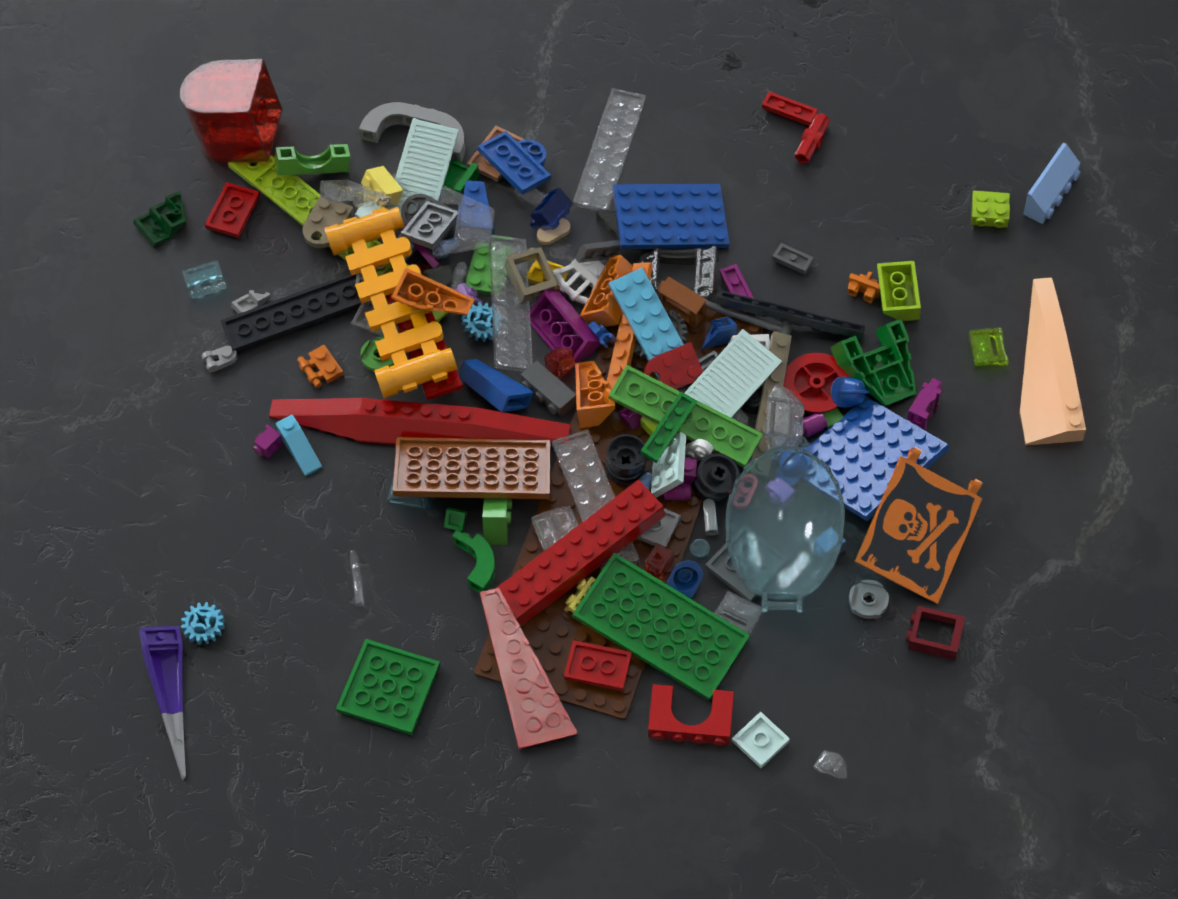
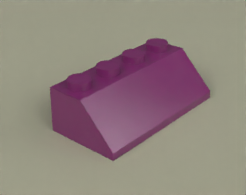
M545 290L525 316L527 321L568 369L575 366V363H580L591 356L600 344V339L559 290Z

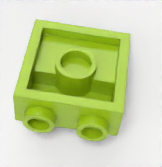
M973 191L971 225L1008 228L1010 193Z

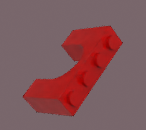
M653 684L648 737H652L654 740L672 739L675 742L693 741L696 744L708 742L717 746L730 744L734 691L713 690L712 710L707 720L698 725H685L679 722L672 713L673 686Z

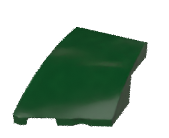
M180 191L166 196L164 202L150 207L149 213L139 216L133 221V224L153 248L170 239L186 224Z

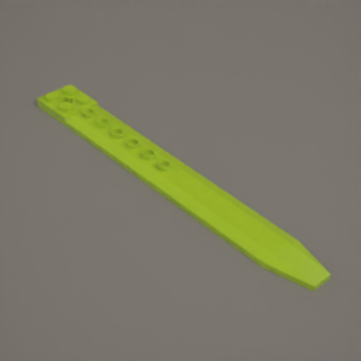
M254 142L228 163L230 169L251 186L257 188L302 226L304 225L320 197L317 191L297 175L277 176L275 158ZM256 162H257V165H256V166H251V165H250V163H256ZM377 239L366 243L368 249L382 244ZM353 248L347 249L348 251L338 255L346 260L345 256L354 254ZM391 263L377 267V276L393 272ZM432 310L436 322H439L448 314L447 312Z

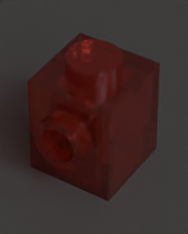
M557 347L544 357L546 369L557 377L565 376L567 372L575 367L573 350Z
M657 543L645 560L646 572L662 579L674 562V552Z

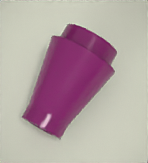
M683 482L663 494L664 500L688 501V499L692 498L690 483Z

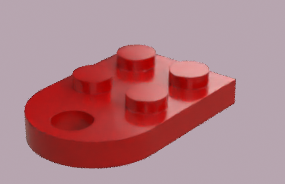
M689 342L652 358L646 364L644 374L649 376L655 372L659 375L660 382L678 389L695 382L703 373V369L692 343Z

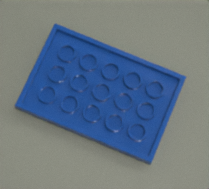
M613 184L612 189L620 249L729 248L730 243L720 184Z

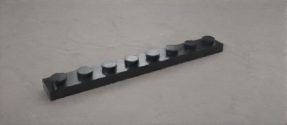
M722 290L719 291L716 304L723 308H735L743 313H756L760 317L768 316L780 322L788 321L796 326L804 325L816 331H828L833 335H844L848 338L856 336L857 339L861 340L864 336V325Z

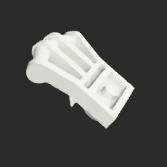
M574 259L570 265L555 269L552 272L560 287V291L568 294L570 300L585 305L589 298L580 294L589 285L593 291L605 266L600 261L578 263ZM573 271L575 274L565 282L562 275ZM580 277L585 282L574 291L570 286Z

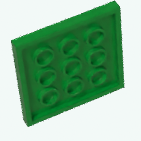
M365 639L336 711L412 735L440 668V661Z

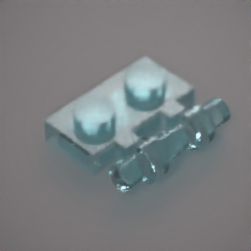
M218 260L182 271L188 289L196 288V290L189 292L191 299L196 297L203 298L206 294L213 292L216 294L220 290L226 289L225 281L217 283V280L223 279ZM212 283L211 286L201 288V285Z

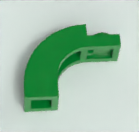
M456 530L452 535L454 545L471 554L477 561L474 570L467 578L468 587L479 594L480 592L490 590L496 574L494 554L490 545L478 533L472 539L468 533H461Z

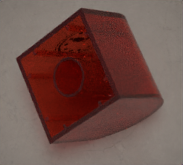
M264 59L218 60L203 64L193 70L184 79L180 87V98L205 155L218 162H269L283 109Z

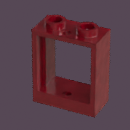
M918 606L917 612H912L910 624H913V629H908L906 641L909 642L908 649L956 660L965 617ZM920 618L955 626L951 645L948 646L916 638Z

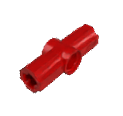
M823 113L816 114L810 127L805 129L801 143L795 152L794 158L802 164L809 163L815 150L820 148L824 133L830 124V119L827 115Z

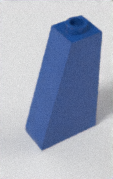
M478 359L463 361L458 374L463 382L501 412L527 409L534 394L532 390Z

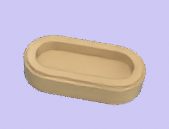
M558 218L543 226L537 232L538 242L542 245H550L570 233V222L565 218Z

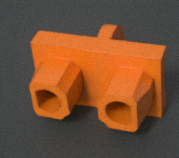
M869 271L867 276L860 274V276L853 273L850 274L848 295L855 297L858 292L864 293L863 299L869 303H872L876 298L879 299L881 295L880 286L877 283L878 280L872 278V272Z

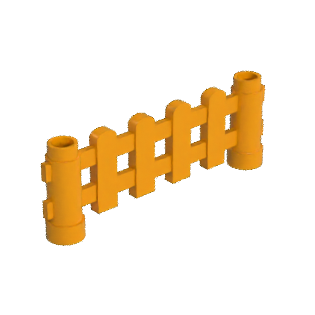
M382 207L373 210L372 214L361 218L353 217L344 220L343 224L339 225L337 223L324 228L334 256L353 248L354 254L345 256L351 275L362 273L364 282L355 284L361 304L372 301L375 309L365 313L371 332L382 329L385 337L375 342L382 361L391 358L393 360V366L389 367L387 365L374 370L383 398L396 395L402 390L406 393L418 389L417 385L434 380L435 383L447 379L448 372L458 368L451 348L440 351L436 347L435 343L442 341L444 334L438 322H427L425 314L430 313L432 310L408 307L400 302L388 305L385 298L386 295L394 293L405 268L421 274L417 265L407 266L404 258L412 253L409 240L406 237L397 239L395 236L397 230L405 228L399 208L395 207L388 210V208ZM382 238L383 244L367 248V242ZM391 263L393 272L377 276L376 267ZM411 319L414 328L398 334L395 324ZM422 348L424 355L410 360L407 359L405 353Z

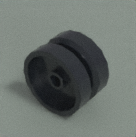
M721 453L710 454L696 468V478L692 482V488L702 500L712 499L714 502L725 500L738 484L740 477L739 468L726 455Z

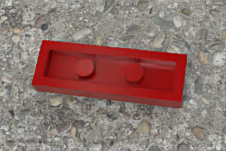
M770 91L762 103V109L807 126L811 125L816 114H818V109Z

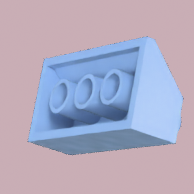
M1063 143L1027 195L1023 214L1041 224L1047 218H1051L1054 212L1053 208L1055 205H1060L1063 199L1062 195L1069 192L1072 186L1071 182L1073 180L1076 181L1081 172L1079 171L1080 162L1067 144Z

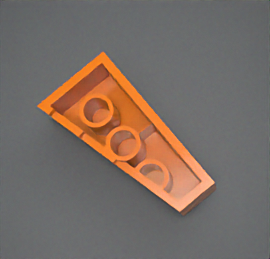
M622 255L608 259L580 314V317L588 324L592 321H595L598 325L603 324L604 327L619 324L622 310L608 285L609 282L632 272L633 266Z

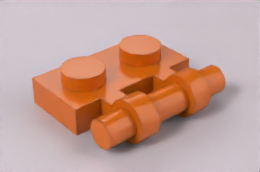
M325 345L309 352L310 360H305L303 356L297 359L300 369L307 374V379L316 388L322 386L320 381L322 379H325L328 384L344 375L343 370ZM316 366L319 372H314L312 368Z

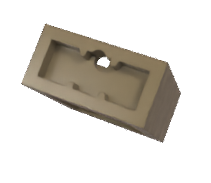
M541 247L536 249L529 248L523 253H513L507 257L504 266L521 304L538 299L545 290L557 289L558 283ZM537 259L546 282L526 288L516 265Z

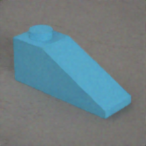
M290 415L277 422L278 433L281 434L283 442L305 477L321 469V463L294 416Z

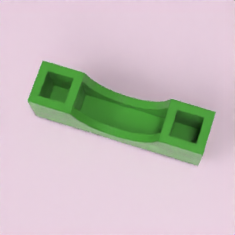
M348 144L329 145L323 153L315 156L302 155L296 151L294 146L276 147L275 166L277 176L349 172L350 153Z

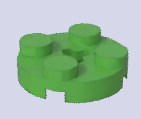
M376 337V340H369L361 348L362 364L369 371L374 372V370L388 365L390 367L394 365L392 358L382 361L381 357L377 358L375 355L379 354L375 342L385 337Z

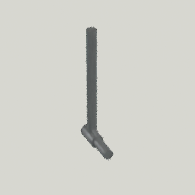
M706 300L707 309L787 335H790L793 329V325L790 322H785L779 326L730 308H723L716 303Z

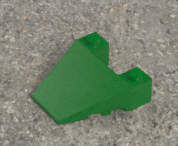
M901 319L888 323L875 331L882 345L880 348L863 353L856 336L843 340L830 348L837 365L854 379L863 381L866 390L870 391V394L883 406L916 394L914 373L910 366L911 353L908 351L907 344L909 337Z

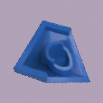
M729 316L711 320V326L701 350L728 344L731 337L737 335V324Z

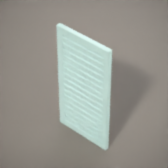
M416 118L412 119L395 177L396 182L404 191L397 204L387 206L388 210L398 207L401 214L403 203L414 194H425L439 201L459 129ZM411 204L408 207V212L416 210V204Z
M742 329L688 388L685 394L732 418L782 363V360Z

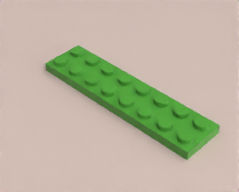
M626 365L611 390L608 399L659 424L680 391ZM697 401V404L677 432V434L682 432L691 441L697 439L708 441L714 447L712 452L726 455L744 468L763 436L762 433Z

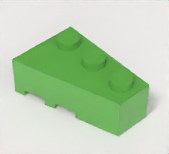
M484 498L482 515L484 539L489 545H508L509 523H511V512L509 510H512V499Z

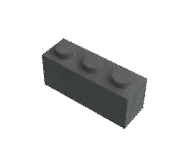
M537 360L520 374L521 385L532 390L536 400L540 403L543 402L552 414H557L562 418L576 405V394Z

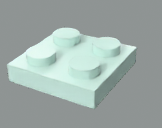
M760 712L732 738V742L762 768L790 742V738Z

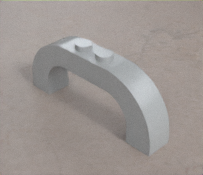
M402 102L386 103L371 110L359 127L361 139L378 143L382 132L386 128L397 124L411 126L413 118L459 129L451 159L462 163L465 155V139L461 125L449 114L435 109Z

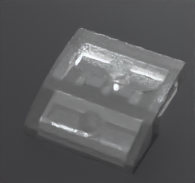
M571 506L552 509L531 518L544 551L578 526Z

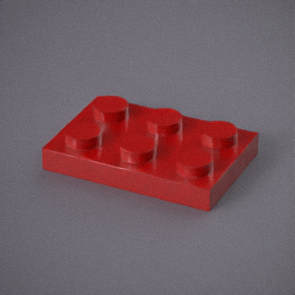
M226 182L205 223V228L239 238L260 197V192Z
M573 640L564 679L623 691L632 652Z

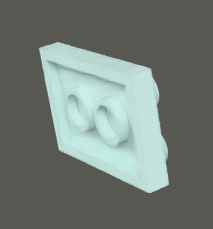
M682 432L675 435L657 463L653 462L651 493L656 498L683 483L686 435Z

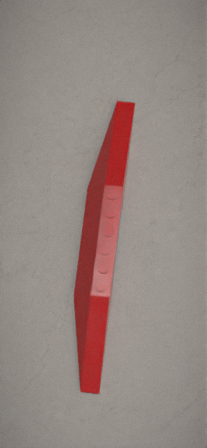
M369 398L272 400L269 414L270 418L282 420L293 415L298 424L305 428L319 429L320 432H330L338 437L352 438L357 442L396 445L397 437L550 440V445L568 443L571 429L570 424L476 407Z

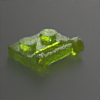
M1002 328L969 330L975 366L1006 365L1009 363L1003 345ZM990 337L995 338L998 353L996 356L993 355Z

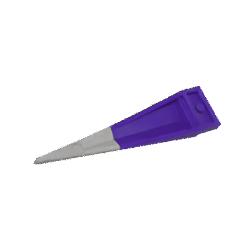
M179 626L141 627L139 630L142 645L141 652L181 778L184 780L186 777L182 696L183 642Z

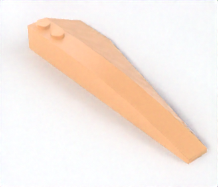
M1052 278L1033 279L1019 412L1025 446L1083 441L1086 432L1070 347Z

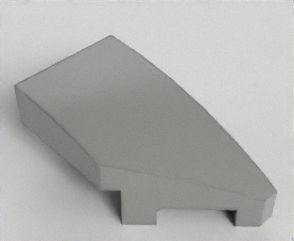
M249 290V295L246 294L233 301L231 307L239 314L263 305L270 299L271 294L268 292L258 294L254 293V290Z

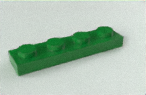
M681 391L642 448L640 454L657 463L697 404V400Z

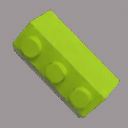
M915 262L878 263L877 270L883 313L902 321L920 320L921 306Z

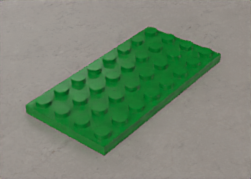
M613 553L572 615L577 621L626 651L632 652L634 656L708 701L713 695V690L717 689L750 637L748 633L616 553Z

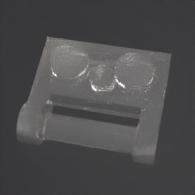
M727 591L714 613L750 635L763 612V607ZM723 613H726L744 623H747V625L744 626L730 618H727L723 616Z

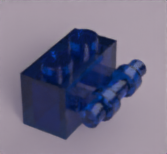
M561 188L549 191L530 214L532 217L530 226L535 229L539 225L543 231L554 230L559 226V221L569 214V209L573 203Z

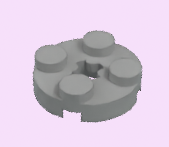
M863 580L856 586L854 585L850 590L849 605L851 612L859 617L878 619L888 607L889 594L883 588V585L875 580ZM871 596V599L874 601L867 603L863 598Z

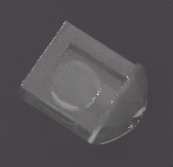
M824 750L813 766L818 772L831 774L837 778L847 777L846 763L838 753Z

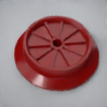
M808 353L796 358L788 365L785 372L783 389L790 402L801 410L813 414L828 412L839 407L833 402L831 396V387L837 377H850V375L837 365L833 356L824 353Z

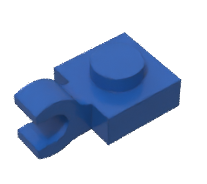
M592 321L588 325L605 348L609 347L607 343L611 340L616 341V338L603 324L598 325L595 321Z

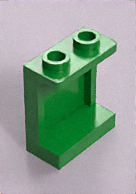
M451 159L441 192L462 202L466 180L476 181L480 176L479 165L472 162L470 166H466Z

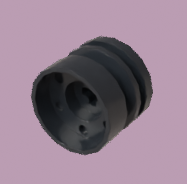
M624 434L610 441L607 447L605 472L612 482L628 486L635 483L644 474L647 457L640 454L645 445L640 438Z

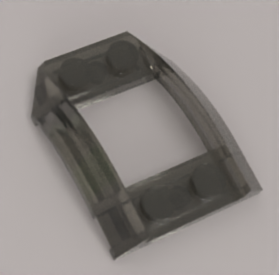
M656 246L651 253L648 254L646 252L640 257V263L650 262L653 265L650 283L657 295L660 263L697 265L695 288L688 289L700 296L717 293L715 290L717 262L720 261L715 246L706 250L701 248L668 250Z

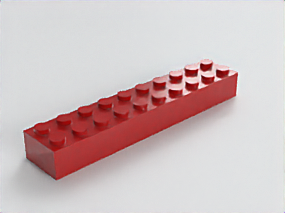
M638 479L499 585L497 588H500L520 627L611 558L613 553L617 554L664 518V507Z

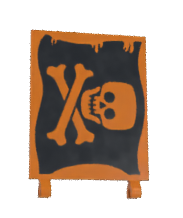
M914 447L913 449L910 448L907 458L899 457L854 562L938 604L982 501V498L977 496L982 482L978 479L971 480L968 490L916 464V460L919 458L922 450Z

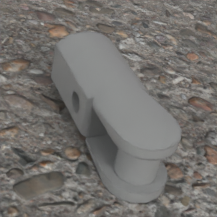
M706 499L703 502L706 535L713 536L718 534L716 508L712 499Z

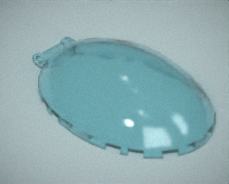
M775 447L764 451V454L755 460L753 458L743 468L744 471L740 477L736 478L726 508V541L732 564L742 582L754 594L762 597V612H767L768 610H797V612H803V598L810 595L824 582L838 558L845 523L843 496L838 480L834 477L831 468L823 459L820 460L811 451L800 447ZM768 599H773V600H796V599H797V602H768Z

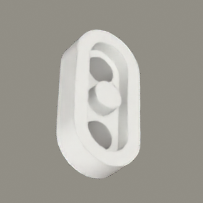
M697 439L687 444L685 456L686 458L700 461L710 455L714 447L706 440Z

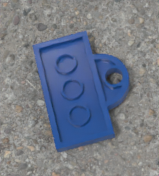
M505 131L478 145L477 151L522 195L549 181L551 178V174L543 167L546 161V150L537 141L526 139L517 142ZM532 150H537L539 152L533 153Z

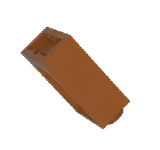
M670 277L659 284L657 296L663 307H667L668 312L673 309L675 315L679 313L681 319L684 318L687 324L696 328L706 314L707 299Z

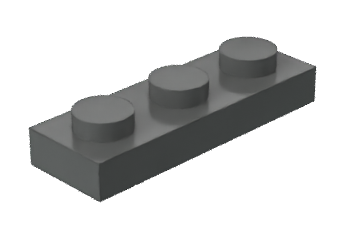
M613 240L583 244L579 248L575 259L578 263L618 256L622 250L620 249V241Z

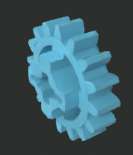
M478 302L477 306L472 304L468 315H462L461 319L463 321L461 326H466L464 332L469 331L470 338L473 335L476 336V341L482 338L483 342H485L487 337L492 340L494 336L498 335L502 324H500L502 318L498 317L500 312H494L495 307L489 308L488 303H485L484 306H482L481 302Z
M208 602L204 606L198 603L197 608L190 606L191 612L185 611L186 618L181 619L183 623L181 628L184 631L185 637H189L192 643L197 640L198 645L202 641H205L206 645L209 644V639L215 642V636L222 635L220 629H225L223 624L225 619L221 616V610H217L214 604L209 607Z

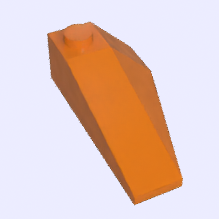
M405 268L391 299L408 307L466 316L475 300L408 268Z
M594 361L575 363L576 404L580 428L599 426L615 409V401L608 399L611 390Z

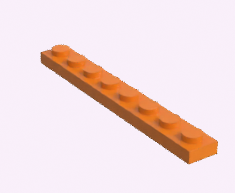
M650 262L633 263L632 272L643 268L650 281L653 265ZM623 312L607 377L610 390L613 389L626 365L631 366L637 339Z

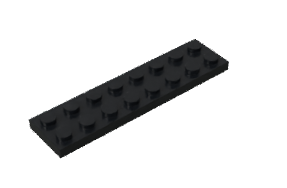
M350 273L221 320V324L232 350L238 352L370 304L372 301L361 304L355 287L356 275L352 276Z

